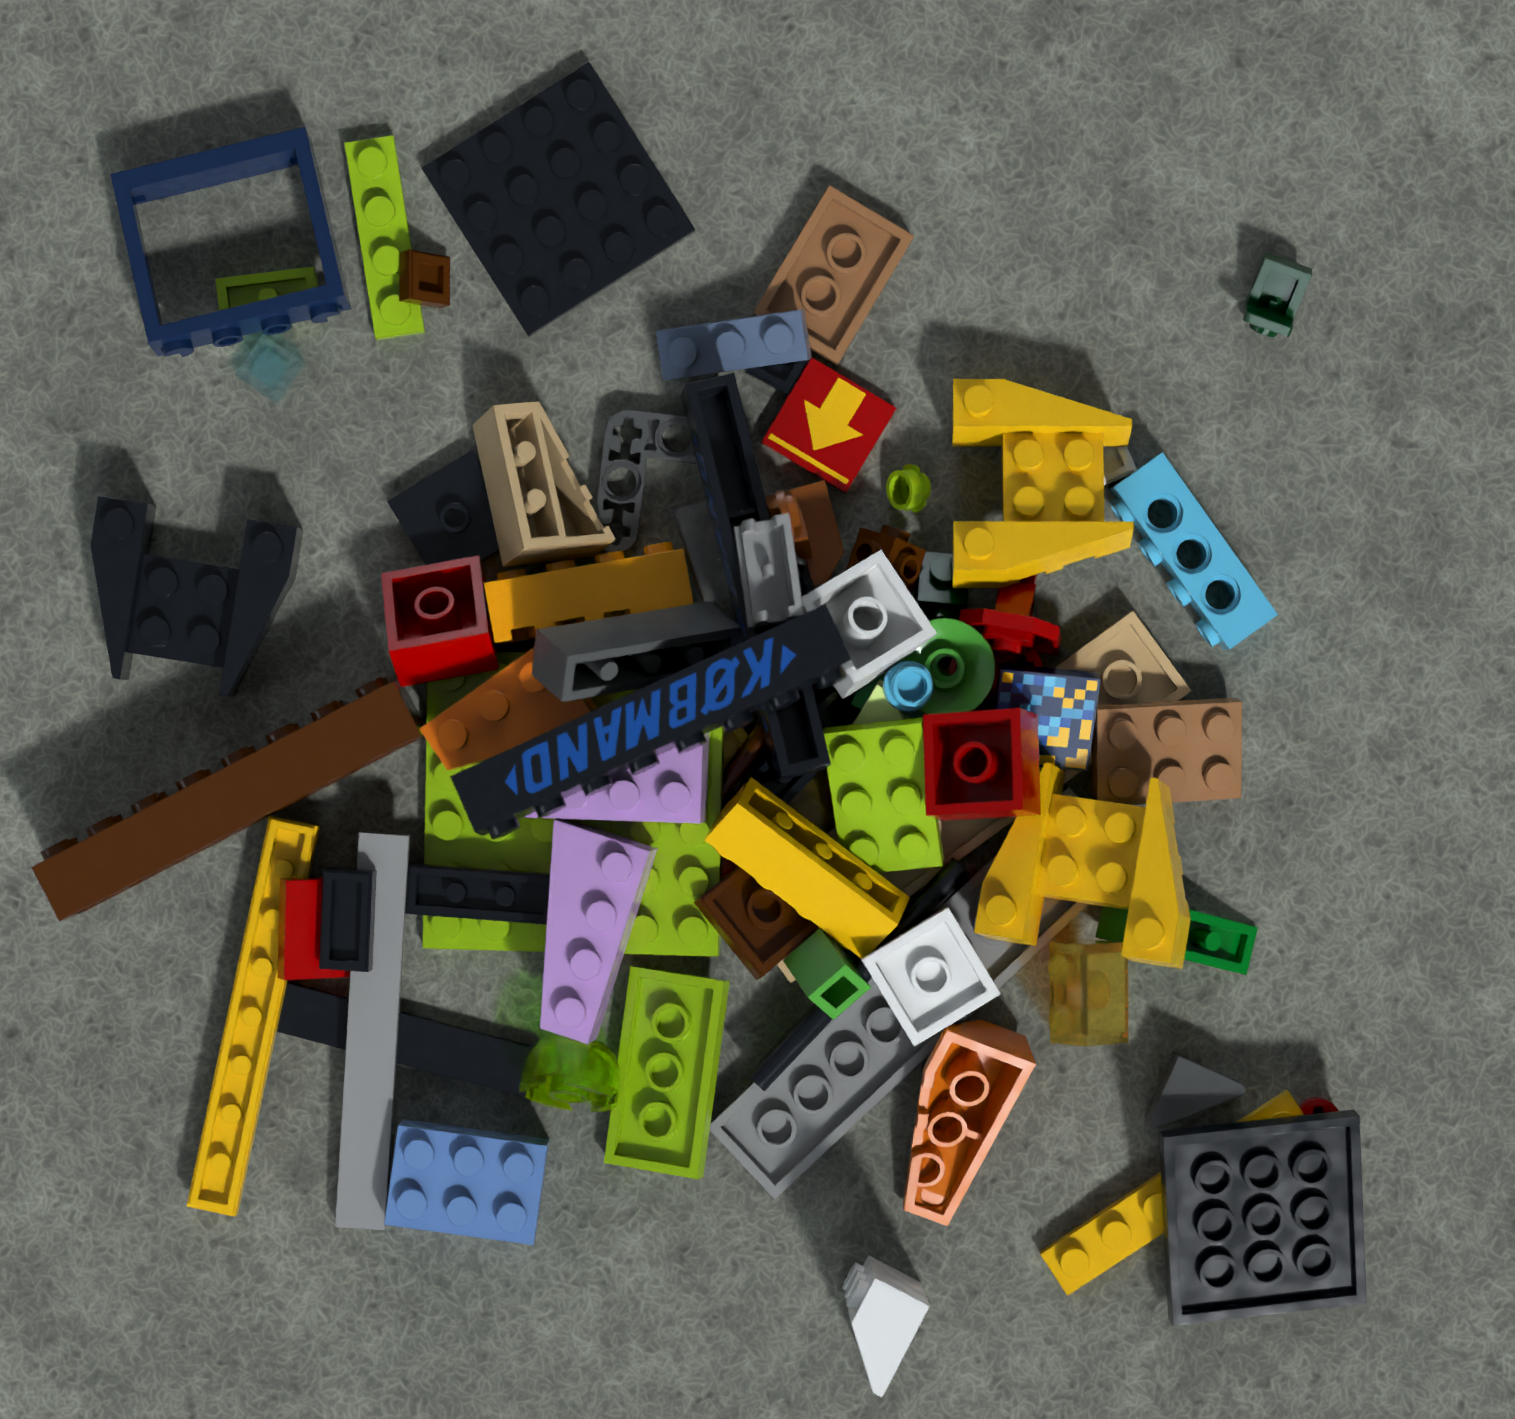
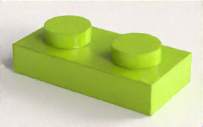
M314 266L215 279L219 311L318 287L317 271Z

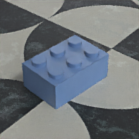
M402 1119L397 1129L384 1225L534 1245L550 1139Z

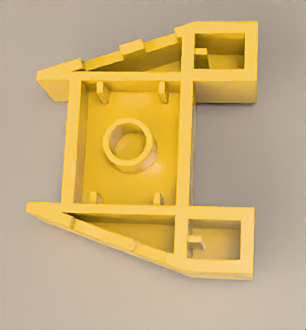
M953 379L952 446L1002 447V521L953 522L952 588H1004L1020 583V579L1042 572H1045V574L1063 569L1065 565L1093 556L1096 559L1130 548L1134 521H1104L1103 447H1128L1132 419L1005 379Z
M1044 763L1040 771L1041 815L1016 817L982 882L974 933L988 939L1036 946L1044 897L1128 910L1121 956L1133 962L1183 969L1191 919L1184 892L1181 856L1178 854L1170 787L1158 778L1150 777L1146 807L1062 795L1065 772L1052 763Z

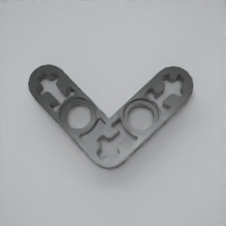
M623 410L614 414L608 420L604 435L596 514L602 525L608 526L613 522L614 509L604 511V500L619 505L635 503L633 514L623 510L622 524L624 527L630 528V536L622 537L619 545L609 544L604 548L605 551L626 552L636 543L639 534L647 458L697 464L692 440L690 446L681 453L670 452L662 442L665 430L672 425H681L689 430L686 416ZM625 419L634 420L635 429L642 430L641 439H633L630 448V455L641 454L639 464L625 459L609 461L610 451L621 454V438L614 436L613 431L615 427H623ZM618 468L629 469L636 477V487L627 496L614 495L608 488V477Z

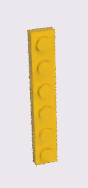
M1286 1089L1237 1122L1304 1114ZM1161 1172L1039 1252L1067 1296L1164 1233Z

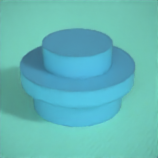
M901 661L887 671L883 680V692L887 701L896 709L915 711L922 708L931 698L933 679L930 672L922 664L914 661Z

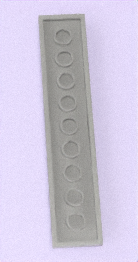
M1069 787L1062 790V795L1078 797ZM996 852L946 899L932 915L945 907L950 909L997 989H999L1088 904L1044 897L1036 946L988 939L974 933L982 882L998 853ZM873 978L868 982L871 988L837 1018L832 1020L766 1091H763L752 1082L711 1120L710 1131L774 1199L786 1190L933 1051L943 1030L939 1031L914 1047ZM976 1010L972 1011L961 1023H963Z

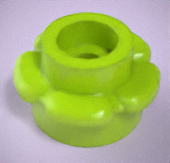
M906 464L903 466V470H896L889 475L886 483V494L894 508L904 511L912 510V512L916 513L923 510L931 494V483L929 478L920 472V468L917 465Z

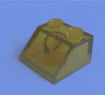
M1077 938L1051 939L1049 942L1048 967L1050 1043L1074 1046L1129 1043L1128 959L1121 956L1123 942Z

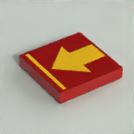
M812 357L761 441V444L846 494L897 408Z

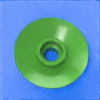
M953 618L929 620L937 634L902 660L922 664L932 676L933 692L931 698L919 710L926 714L972 711L985 700L993 686L996 671L993 651L986 638L972 625ZM946 656L953 658L957 663L956 672L951 674L944 672L940 667L941 658Z

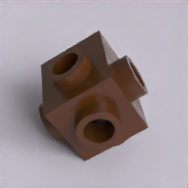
M882 525L879 533L860 527L846 570L882 550L912 594L927 550L908 543L911 534L903 530Z

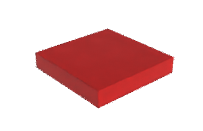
M323 877L280 878L278 978L282 980L350 977L351 971L319 969Z

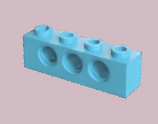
M1163 452L1109 489L1114 496V499L1109 502L1112 511L1120 521H1134V526L1143 537L1137 543L1140 550L1154 567L1161 563L1172 578L1166 583L1169 591L1182 607L1189 603L1200 617L1195 626L1210 647L1219 644L1223 650H1229L1278 615ZM1153 501L1166 503L1172 511V520L1166 528L1155 527L1148 519V508ZM1183 541L1193 542L1200 550V562L1193 569L1183 567L1177 560V548ZM1213 581L1223 583L1229 591V601L1222 609L1211 607L1205 597L1206 589Z

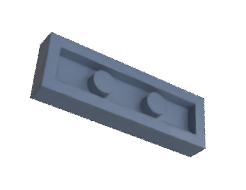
M804 309L656 331L663 380L803 361L812 358Z

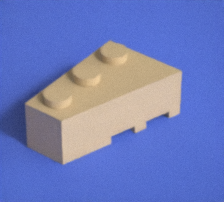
M539 401L493 405L473 424L503 567L591 558L616 540L609 526L603 527L589 502L593 497L585 484L580 486L566 460L570 456Z

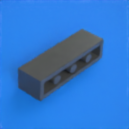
M708 601L541 628L536 630L532 676L561 702L640 689L739 644L741 626Z

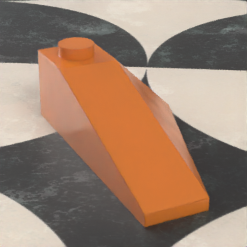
M982 1019L949 1025L944 1028L923 1068L902 1204L904 1211L945 1226L949 1225L1036 1065L1026 1036Z

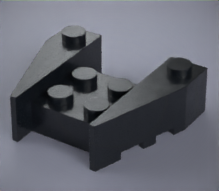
M98 495L90 546L112 678L129 680L133 654H140L224 668L219 695L234 697L280 606L296 579L303 530L293 526L247 519L240 569L149 555L156 506Z

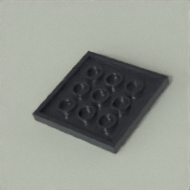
M589 62L421 168L528 337L695 232V228Z
M1355 1110L1159 1131L1168 1319L1172 1326L1367 1303L1360 1116Z

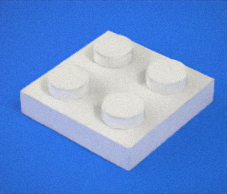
M945 907L861 958L914 1047L1001 994L948 907Z

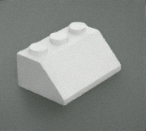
M868 1255L863 1266L857 1262L854 1263L842 1289L846 1291L844 1295L846 1306L848 1307L851 1324L872 1391L878 1396L883 1397L930 1305L921 1282Z

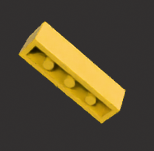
M752 777L721 810L704 839L722 857L734 862L754 877L758 884L774 892L794 907L800 916L811 920L831 935L840 946L851 950L860 958L871 953L899 924L910 898Z

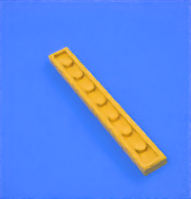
M269 816L187 1207L233 1217L238 1215L288 981L278 978L280 878L310 877L320 830L319 825Z

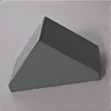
M1173 1052L1147 1108L1145 1118L1148 1125L1154 1130L1246 1094L1243 1084L1239 1081Z

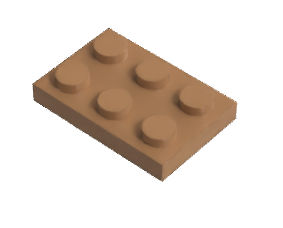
M829 185L755 308L753 315L804 309L810 350L838 366L912 242L914 235Z
M1238 698L1097 705L1092 738V799L1128 805L1146 804L1150 777L1158 778L1170 787L1172 802L1241 798L1242 701Z

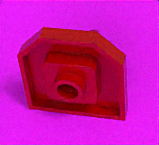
M1037 574L1020 579V583L999 588L994 610L983 608L961 609L959 620L976 628L986 638L988 643L992 645L991 649L993 652L1008 656H1020L1021 650L1055 656L1060 654L1062 643L1060 626L1032 617L1035 605Z

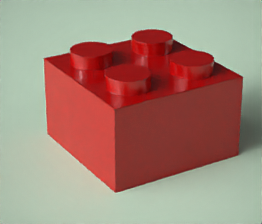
M479 555L381 573L388 652L400 687L499 669L497 648L494 642L484 583L487 581Z
M1022 708L923 715L926 816L945 821L1041 815L1037 714Z

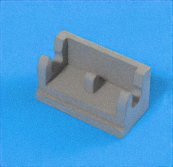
M790 514L775 515L770 520L760 522L748 519L743 521L740 526L734 527L747 627L779 625L803 615Z

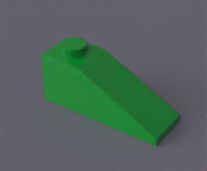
M1103 906L1095 938L1123 944L1128 910ZM1189 910L1191 920L1184 960L1247 975L1258 927Z

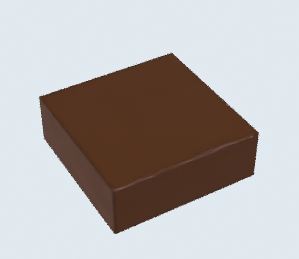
M410 249L400 252L399 301L435 308L450 306V257Z

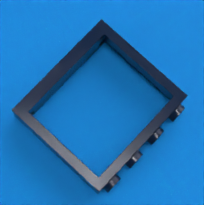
M306 127L110 174L147 341L158 357L163 355L167 357L175 354L185 357L192 354L195 347L212 343L216 347L231 346L241 342L244 335L261 331L265 335L280 334L290 330L293 323L310 319L313 323L328 322L327 317L338 315L342 311L351 310L312 140ZM299 165L326 285L162 324L136 205Z

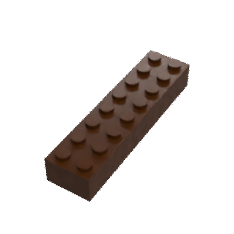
M379 677L355 690L359 699L347 705H344L342 700L332 701L310 713L314 722L300 728L298 723H290L266 735L265 738L269 745L256 751L254 745L251 747L245 746L220 759L224 767L223 769L213 774L210 769L204 771L201 769L177 781L175 784L179 790L178 792L167 796L165 791L159 794L156 792L130 806L134 813L132 816L123 819L121 814L114 817L113 815L85 829L89 838L81 842L78 841L77 837L70 840L65 839L41 851L40 853L44 861L31 868L58 920L62 921L77 916L424 737L419 730L424 724L406 689L400 687L398 681L389 683L386 677Z

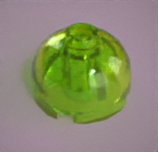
M552 1034L536 1043L527 1055L522 1069L519 1090L520 1092L526 1090L525 1098L547 1107L573 1111L569 1103L590 1102V1112L608 1111L618 1106L621 1087L620 1068L615 1053L602 1041L595 1039L591 1043L585 1044L558 1034Z

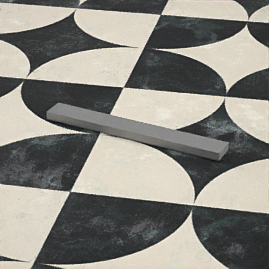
M362 830L359 832L357 869L377 870L373 968L369 972H350L335 1227L385 1230L386 1228L384 1222L389 1190L405 908L411 834Z

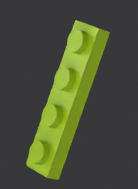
M391 135L344 143L375 339L383 340L426 333L421 305L399 301V253L409 249L412 250L395 137Z

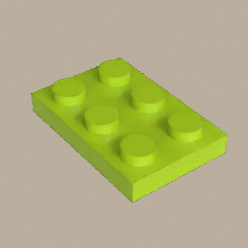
M923 717L824 728L823 733L831 765L827 767L838 843L877 873L943 866L944 856L939 822L937 818L926 816Z

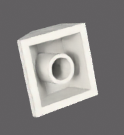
M882 550L801 597L804 614L826 604L852 660L853 666L844 670L847 678L834 684L842 699L886 673L893 665L902 661L937 634Z

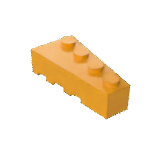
M672 541L644 546V555L625 558L623 551H615L595 555V564L576 567L575 560H566L546 564V572L527 575L526 569L497 573V581L484 583L494 642L501 645L536 638V630L541 628L694 604L684 548L674 550Z

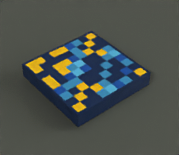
M1000 663L994 710L1022 708L1038 715L1039 767H1043L1044 763H1052L1060 769L1088 772L1101 681L1100 673Z

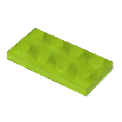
M630 966L604 1163L692 1179L703 1178L730 980L643 966Z

